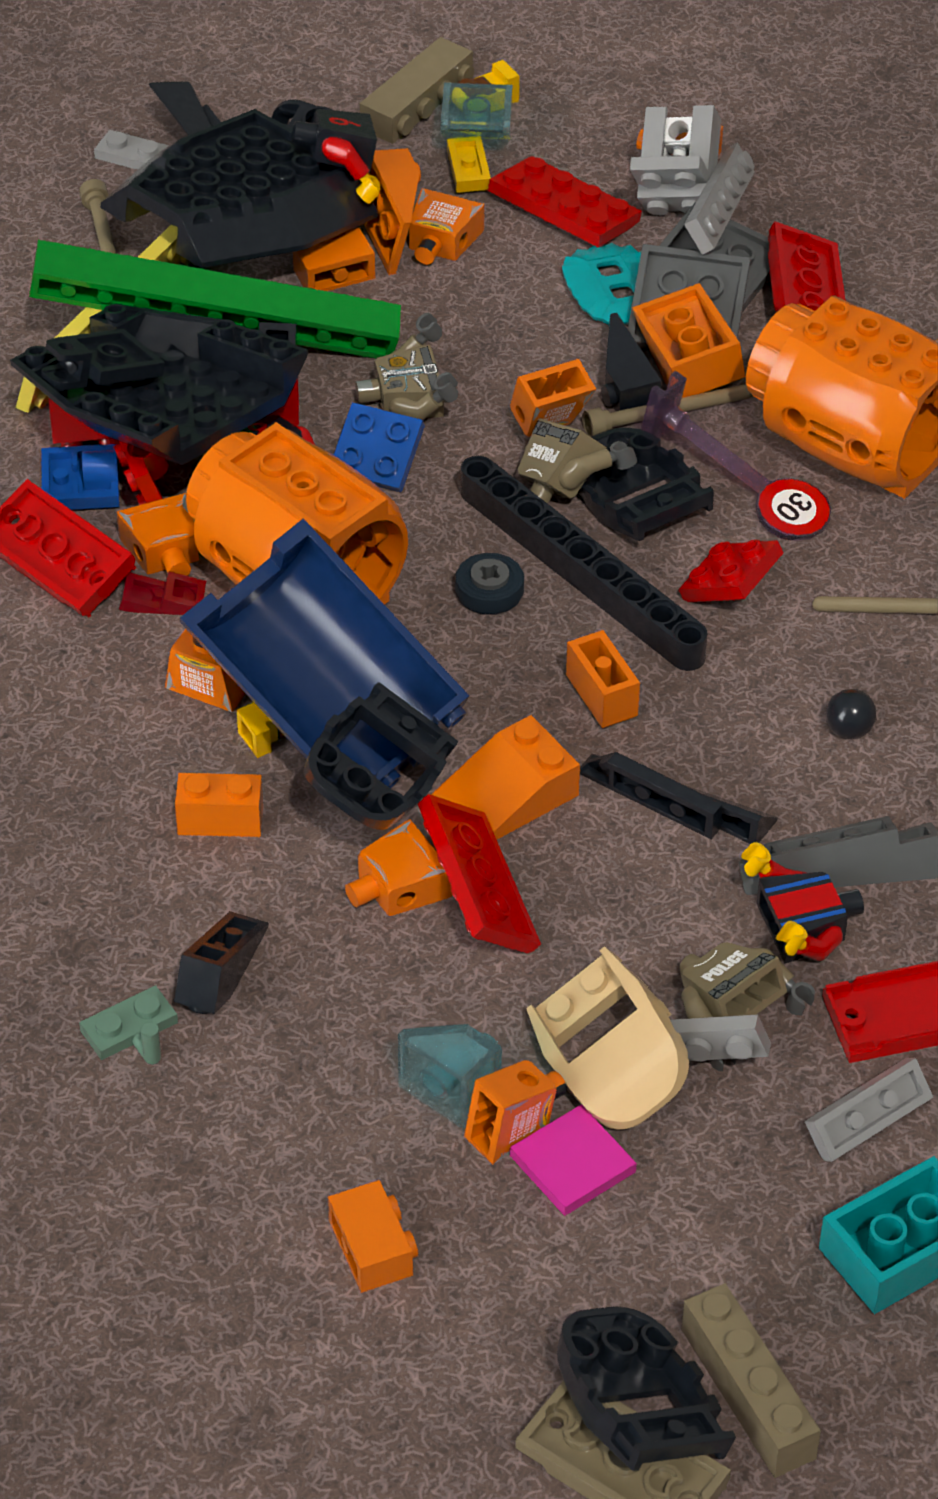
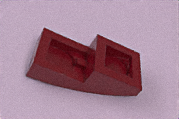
M170 571L165 581L129 572L124 580L119 610L133 613L184 615L204 599L206 581Z

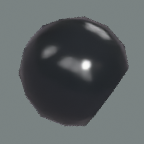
M858 689L840 691L832 696L826 707V722L833 733L844 739H859L871 731L877 720L876 706L868 694Z

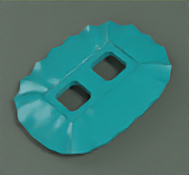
M609 243L599 248L593 246L587 250L577 249L572 256L565 257L562 270L568 289L581 309L588 313L595 321H602L609 325L610 314L617 312L623 323L629 325L634 295L616 298L610 289L627 286L634 293L641 251L638 252L631 245L620 247ZM617 265L622 273L603 276L598 268Z

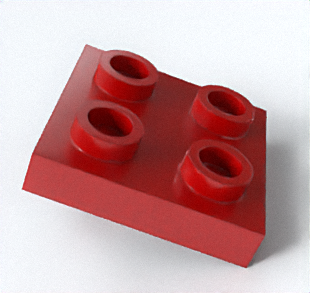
M121 441L113 446L122 467L127 465L130 467V469L124 471V474L132 491H141V494L136 495L139 505L163 499L155 480L167 472L169 467L168 460Z
M754 539L742 543H730L728 541L718 543L709 550V555L704 561L690 572L689 578L678 590L683 600L687 602L745 599L784 552L778 540L760 541Z

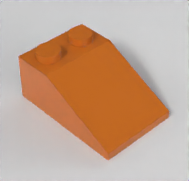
M408 148L375 150L371 171L368 173V175H372L379 180L380 192L373 200L378 211V217L364 223L389 275L396 274L412 219L417 185L421 178L420 166L414 161Z
M700 283L632 307L633 314L661 376L675 399L701 394L746 377L740 342Z
M530 715L497 732L431 795L485 812L496 839H499L579 796L580 764Z

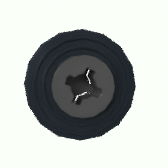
M499 553L477 554L463 561L455 574V592L460 603L471 611L481 614L506 612L515 607L524 594V572L520 565L508 556Z

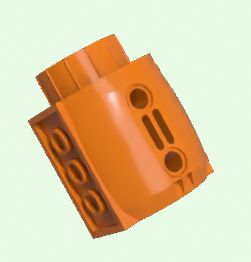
M831 296L816 311L800 304L791 303L782 307L773 315L753 347L746 371L748 391L755 398L763 401V418L766 427L826 464L853 477L880 486L905 499L938 466V343L903 323L875 311L854 305L837 296Z
M276 422L258 435L248 432H236L218 441L202 457L188 484L186 506L190 516L195 519L194 538L197 549L205 559L217 566L234 584L237 585L267 561L271 555L273 542L304 518L384 605L390 601L389 592L399 577L408 550V532L397 504L371 480L330 452L306 441L295 432L284 428Z

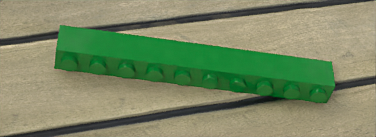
M38 240L29 292V297L99 310H104L110 304H123L161 311L232 320L237 325L259 330V322L297 324L298 345L376 359L394 352L399 340L400 304L88 249L44 240Z

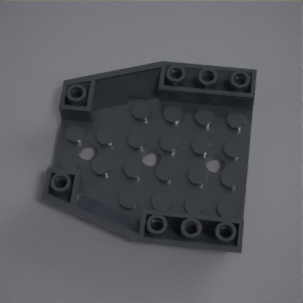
M257 109L250 110L179 139L154 155L100 204L101 209L123 222L133 221L137 217L153 212L165 219L169 224L178 227L176 253L200 268L305 250L378 217V211L374 202L372 201L368 204L357 194L356 189L362 182L354 180L347 168L313 160L310 145L292 142L291 128Z
M110 304L104 310L89 317L91 333L125 329L165 362L163 376L147 378L143 382H119L109 387L97 385L88 377L87 387L60 390L53 388L41 377L42 368L60 364L57 357L50 351L45 350L44 346L29 347L24 353L12 358L10 361L12 367L64 411L96 432L177 464L184 465L208 451L224 437L242 431L284 406L305 363L308 350L293 345L288 340H279L265 335L260 330L248 329L237 325L232 320L123 304Z

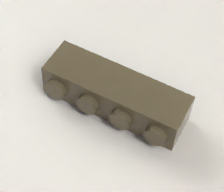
M440 37L359 103L360 113L370 114L376 137L394 144L403 135L407 136L423 118H429L433 110L442 102L449 101L454 86L459 81L465 78L472 79L474 76L473 51Z
M726 1283L684 1300L682 1332L773 1477L776 1478L816 1460L821 1430Z

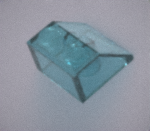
M444 83L441 113L442 137L481 136V138L511 139L512 85Z
M468 1024L403 1029L398 1034L399 1087L465 1130L475 1080L502 1069V1046L489 1034L480 1033Z

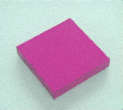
M582 1104L510 1147V1157L564 1216L634 1174L637 1163Z

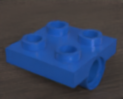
M352 402L334 456L352 466L378 487L401 493L425 424L421 419Z
M117 444L41 448L42 490L71 510L120 507L118 457L113 447Z

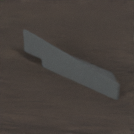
M885 816L773 841L763 845L769 851L771 860L788 869L807 873L824 872L829 875L834 887L938 878V830L932 822L898 831L890 817ZM739 861L744 892L747 895L758 894L759 878L761 877L758 874L754 877L748 876L744 870V865L748 861Z

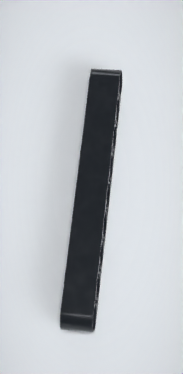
M478 455L466 458L462 462L461 497L468 504L673 666L685 671H693L703 666L706 659L708 633L706 627L491 459Z

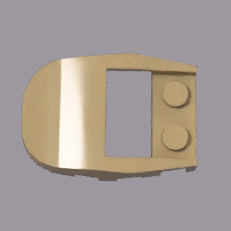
M604 946L599 950L602 955L536 1008L530 1005L526 1009L544 1058L553 1070L563 1077L569 1093L604 1127L621 1130L642 1123L674 1098L686 1080L689 1059L683 1039L675 1031L669 1019L671 1013L665 1004L649 990L648 986L622 963V960ZM628 994L637 1010L569 1063L559 1047Z

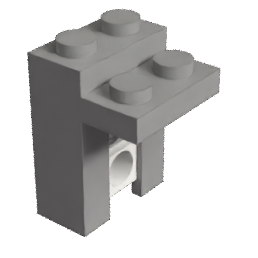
M714 105L693 106L692 117L667 118V107H646L641 157H631L630 171L638 184L637 199L644 211L653 215H665L669 211L687 213L691 206L697 202L718 164L721 118ZM688 133L683 139L675 140L679 134Z

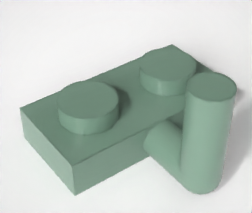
M155 985L79 1022L81 1033L101 1060L134 1045L148 1064L154 1065L161 1059L159 1032L177 1024L178 1017L175 1010Z

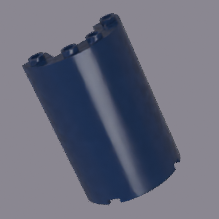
M304 518L273 542L271 555L267 561L217 600L210 593L180 617V623L306 760L328 720L334 714L338 716L346 710L348 704L360 696L364 700L367 699L374 685L378 682L443 730L446 727L448 729L453 728L467 713L463 709L469 698L467 692ZM360 720L337 746L342 753L358 765L369 769L374 777L390 789L401 779L402 776L399 772L409 764L414 768L420 765L419 762L363 720Z

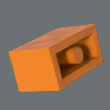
M355 228L311 248L293 252V268L303 287L330 291L375 279V252L361 229Z
M604 630L567 642L566 676L599 725L605 728L638 716L640 682Z
M178 773L175 799L178 835L261 837L263 817L262 775Z
M380 1180L328 1196L330 1225L361 1293L413 1276V1258L418 1257L414 1236L410 1230L403 1231L399 1223L402 1217L398 1202L394 1195H386Z

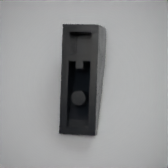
M618 313L610 314L605 384L601 387L604 403L606 406H612L615 411L659 403L662 380Z
M229 911L181 955L174 1002L186 1005L191 1011L196 1013L215 1014L233 995L265 935L269 923Z

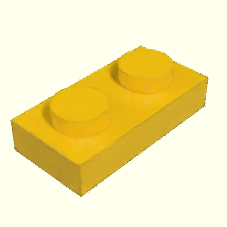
M481 136L447 139V154L456 193L488 190L491 176Z

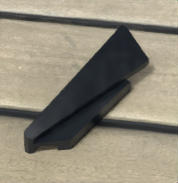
M189 81L151 82L148 84L187 135L221 123L207 104L202 106Z
M618 752L603 756L591 754L580 766V775L711 840L719 830H722L746 843H759L778 820L776 816L683 785Z

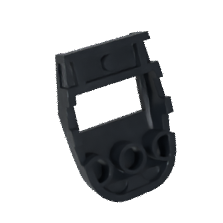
M615 428L592 436L593 439L607 447L608 451H610V446L614 442L622 441L627 444V447L634 449L637 463L628 469H618L615 463L612 462L611 467L592 473L577 494L601 524L637 541L644 540V533L654 530L661 525L689 515L701 508L708 512L713 510V488L711 486L705 489L701 487L700 473L694 466L689 468L684 463V455L676 448L669 451L661 447V439L637 428ZM663 480L667 482L662 486L654 488L650 491H647L622 503H614V501L626 497L630 494H633L651 485L659 483Z
M378 682L374 685L367 699L364 700L360 696L348 704L346 710L338 716L334 714L328 720L322 734L317 738L310 750L303 771L307 781L321 795L346 814L370 828L385 830L399 821L429 793L447 763L446 758L456 747L458 740ZM360 720H363L426 768L424 773L404 796L390 789L374 777L369 769L358 765L337 747Z
M603 1307L574 1312L565 1319L557 1346L558 1365L568 1392L582 1420L597 1438L633 1472L639 1471L644 1463L714 1454L718 1459H725L736 1436L733 1430L724 1432L716 1419L722 1408L715 1394L707 1395L701 1384L704 1373L695 1361L686 1363L675 1351L679 1342L662 1324L643 1312L627 1307ZM668 1395L676 1408L619 1415L613 1407L605 1408L602 1403Z

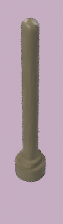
M99 179L87 180L79 189L82 204L92 213L101 251L116 253L106 211L100 208L101 202L109 196L107 186Z
M746 384L611 413L598 407L584 410L582 413V423L586 434L592 437L610 430L612 427L750 398L752 394L748 391Z
M818 596L812 603L813 608L818 612L938 614V598Z

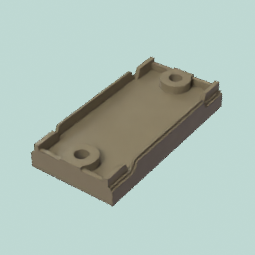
M564 1380L516 1438V1449L542 1464L548 1474L588 1499H718L727 1488V1483L731 1476L729 1468L708 1455L644 1463L639 1471L633 1472L586 1427ZM620 1401L602 1403L605 1408L613 1407L619 1415L638 1413ZM558 1421L561 1422L563 1426L559 1429H555L550 1424L552 1422Z

